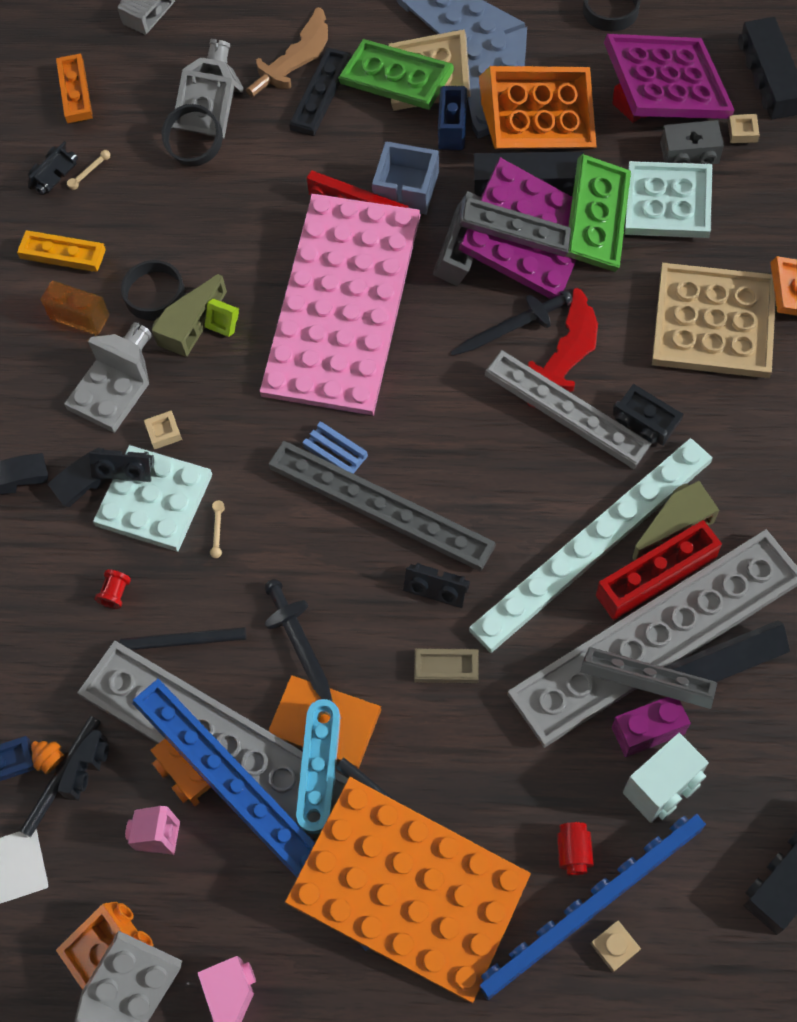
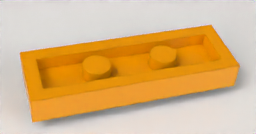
M26 230L17 254L20 259L98 272L106 249L104 244L99 242Z

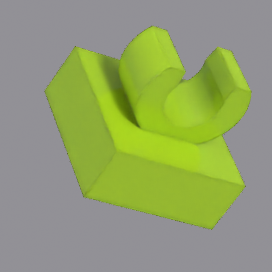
M213 298L207 303L205 328L230 337L235 333L239 308Z

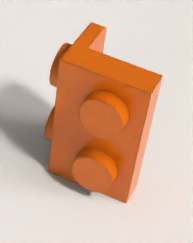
M163 739L150 750L156 757V760L152 762L153 766L163 778L168 775L171 776L176 783L171 788L183 803L189 799L194 806L198 805L200 802L197 798L211 787L166 739Z

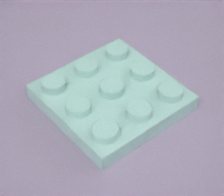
M629 161L631 177L626 210L625 235L710 237L712 164Z
M129 445L125 453L126 455L128 452L144 453L145 451L149 452V455H154V466L151 467L152 481L113 479L93 523L96 527L178 552L212 477L211 469Z

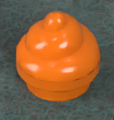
M32 742L31 751L33 753L31 759L33 767L37 771L42 770L45 774L50 773L65 757L61 752L62 747L57 742Z

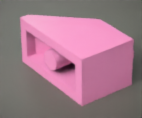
M167 806L134 810L133 820L129 819L127 822L125 838L129 840L128 844L135 851L174 855L180 821Z
M235 956L198 972L213 1022H242L254 995L251 984L256 982L250 963H243L241 958Z

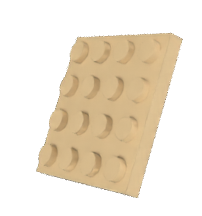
M662 263L652 365L770 378L772 373L776 302L772 274Z

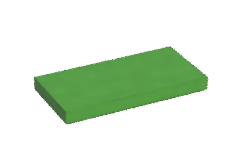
M363 39L338 78L340 84L430 110L440 94V88L445 86L453 73L454 67L449 62Z
M581 154L577 160L569 227L571 228L569 250L565 256L613 272L620 268L631 177L630 170Z

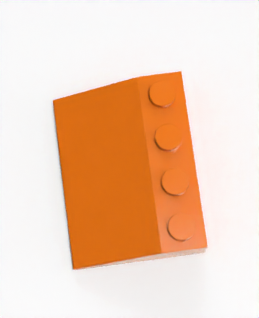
M489 66L479 76L481 105L495 149H594L597 147L590 67Z

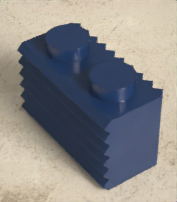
M442 86L440 88L438 148L441 150H463L465 148L467 88L465 86Z

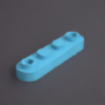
M327 699L317 700L312 703L308 708L306 716L296 818L300 827L310 834H318L322 831L333 805L341 717L336 704ZM326 714L330 716V720L327 723H320L318 721L321 715ZM312 812L320 813L321 816L317 822H310L308 820Z

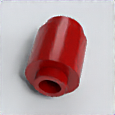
M582 822L561 824L560 833L557 834L559 868L566 869L567 875L587 874V868L594 866L591 832L587 831V824Z

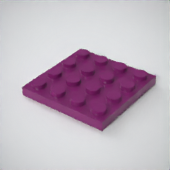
M626 34L606 35L604 44L633 116L729 119L735 111L702 38Z
M500 158L494 167L480 201L569 227L573 197ZM468 228L458 250L549 299L560 295V291L565 289L576 259L567 256L563 257Z

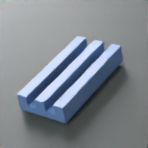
M321 421L317 425L316 431L313 430L310 433V438H306L302 442L303 447L311 453L353 474L368 457L366 450ZM322 434L325 435L326 437L330 438L331 440H333L334 442H336L337 444H339L340 446H342L343 448H345V449L348 450L349 452L353 453V454L356 455L358 458L354 457L353 455H351L350 453H348L347 451H345L344 449H342L341 447H339V446L336 445L335 443L331 442L330 440H328L327 438H325L324 436H322ZM318 441L319 443L330 449L336 455L341 456L342 458L350 462L352 465L349 467L339 459L335 458L334 456H332L331 454L317 446L315 442Z

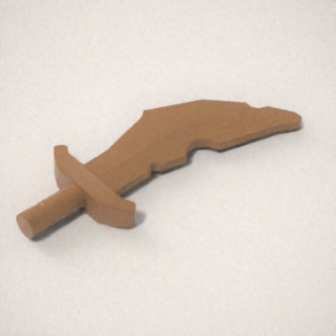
M319 7L315 9L313 16L300 33L301 41L291 44L286 50L285 55L280 56L269 66L262 62L261 58L256 59L260 78L246 88L250 97H254L268 84H272L276 88L290 89L291 79L285 76L291 71L320 57L328 41V25L324 23L326 16L323 9Z

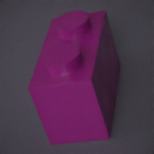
M665 697L616 716L612 730L626 758L667 742L679 732L681 735H685L691 722L680 700Z

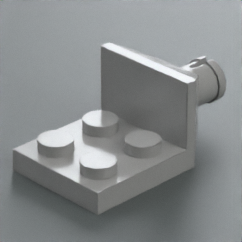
M210 39L207 59L199 58L182 69L175 109L185 104H198L207 108L220 123L223 138H225L233 92L243 93L244 88L234 70L227 64L231 44L223 40H219L217 43L216 39ZM200 112L187 113L181 116L172 126L176 130L214 137L216 135L213 119Z
M134 322L123 338L116 334L91 337L88 343L96 361L64 403L66 409L115 433L149 385L142 349L152 338V333L145 326H140L139 323Z
M118 931L81 992L74 1022H148L181 969L182 960Z

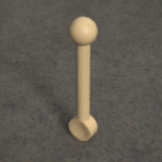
M107 150L101 151L99 158L76 178H71L67 181L68 188L70 190L77 189L78 183L103 160H109L110 152Z
M220 500L212 504L213 511L215 512L213 548L210 550V555L215 559L219 558L222 554V550L219 548L221 513L225 510V506Z

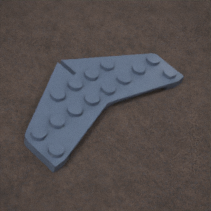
M396 0L406 12L412 11L437 34L465 29L471 97H467L472 130L478 139L489 135L490 131L481 105L479 76L489 66H525L527 41L525 22L484 0Z

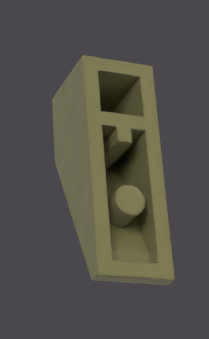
M215 275L165 308L162 315L156 318L152 326V333L157 346L185 357L189 355L205 329L207 303L213 298L222 301L227 293L223 276Z
M700 481L691 485L688 483L683 484L673 491L669 500L636 544L632 556L634 561L702 520L708 526L715 522L719 509Z

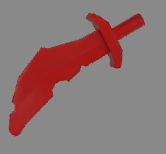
M574 288L573 301L565 326L569 329V333L560 338L556 349L557 352L552 355L544 368L536 365L534 361L528 362V367L569 392L574 391L575 382L566 380L564 377L587 354L595 351L598 322L593 307L588 306V298L579 288Z

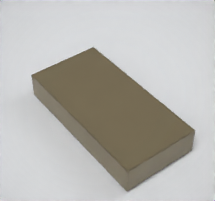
M415 649L414 682L478 683V649Z

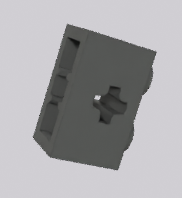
M718 120L670 124L663 127L660 144L665 163L719 164L724 145Z

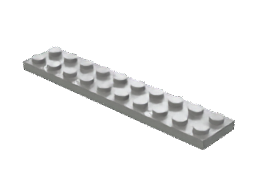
M766 529L508 691L507 695L545 748L637 689L581 673L582 662L589 647L661 667L667 666L686 658L797 587V565Z
M117 641L112 643L77 692L80 697L158 744L165 738L132 702L135 697L159 678L299 825L296 811L303 754L301 750ZM338 772L335 773L332 809L348 778ZM312 812L308 820L310 822H317L321 815L318 812ZM305 832L308 836L315 840H317L320 834H310Z

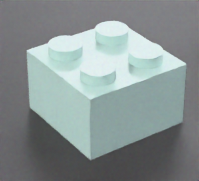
M679 732L629 777L623 794L650 823L658 816L663 821L677 808L676 805L682 800L680 797L682 794L688 798L701 786L700 783L706 778L703 772L709 762Z

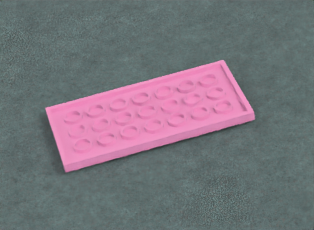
M318 194L311 195L260 388L261 397L374 416L420 220V210Z

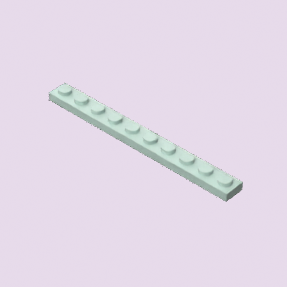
M690 438L469 627V631L492 653L669 500L676 488L688 483L711 463L713 457Z

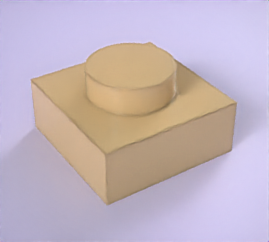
M757 114L732 115L729 117L730 143L758 142L760 134Z
M172 410L144 420L154 450L182 440Z
M619 920L590 943L612 972H615L641 950Z

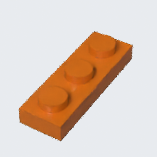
M81 53L56 58L67 124L93 119L84 60Z

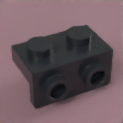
M635 384L630 387L620 402L616 401L613 405V416H615V420L626 428L633 427L650 443L654 444L657 442L664 446L682 421L684 415Z

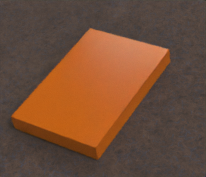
M291 675L268 730L287 743L303 749L308 708L315 701L321 700V697L313 689L310 681ZM330 689L332 701L338 707L341 717L337 762L346 758L359 769L382 710L381 706ZM326 714L321 715L318 721L320 723H327L330 720V716Z

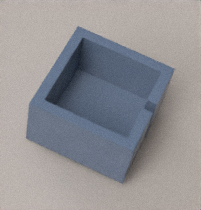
M385 142L372 182L373 193L407 205L411 209H418L420 214L427 215L439 174V151Z

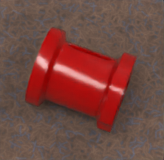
M107 569L104 572L105 581L100 593L96 594L94 600L105 607L120 609L122 606L121 597L125 586L130 584L131 578L122 572Z

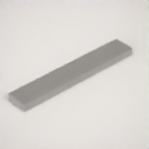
M503 350L499 352L485 371V376L633 469L636 468L651 445L646 439Z

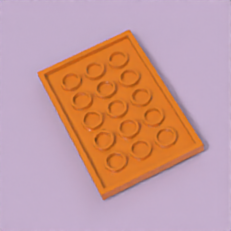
M349 777L284 903L463 1000L473 1003L480 989L479 985L483 982L481 975L488 970L531 873Z

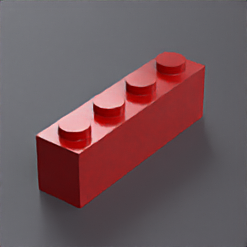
M702 520L599 581L596 597L614 621L715 560L722 543L706 522Z

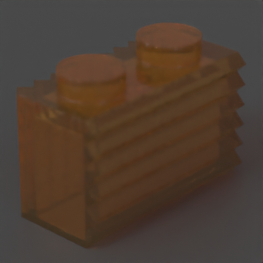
M56 281L50 282L41 297V302L50 320L59 321L60 324L64 323L65 326H74L75 329L79 328L80 331H89L90 334L94 333L95 336L99 335L109 318L110 313H108L103 297Z

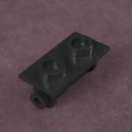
M65 141L59 147L53 146L46 154V160L41 165L37 163L30 169L28 173L29 189L36 185L35 189L39 194L49 193L61 180L54 172L57 171L64 177L77 165L78 157L72 151L69 153L65 151Z
M99 448V451H89L91 477L143 482L152 481L151 467L154 466V455H149V452H128L126 455L122 454V451L104 450V448Z
M421 563L416 565L410 564L406 568L403 591L463 608L465 593L468 592L470 581L465 580V576H458L444 571L443 576L439 577L437 576L438 569L421 565Z

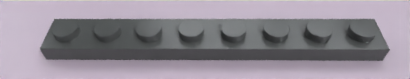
M286 441L282 442L269 462L270 470L480 572L495 548L496 542Z

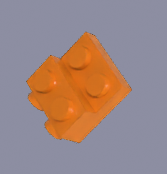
M116 901L102 904L56 949V952L82 990L118 931L153 947V941L150 936L143 931H137L131 920L134 918V915L130 908L123 903L118 904Z

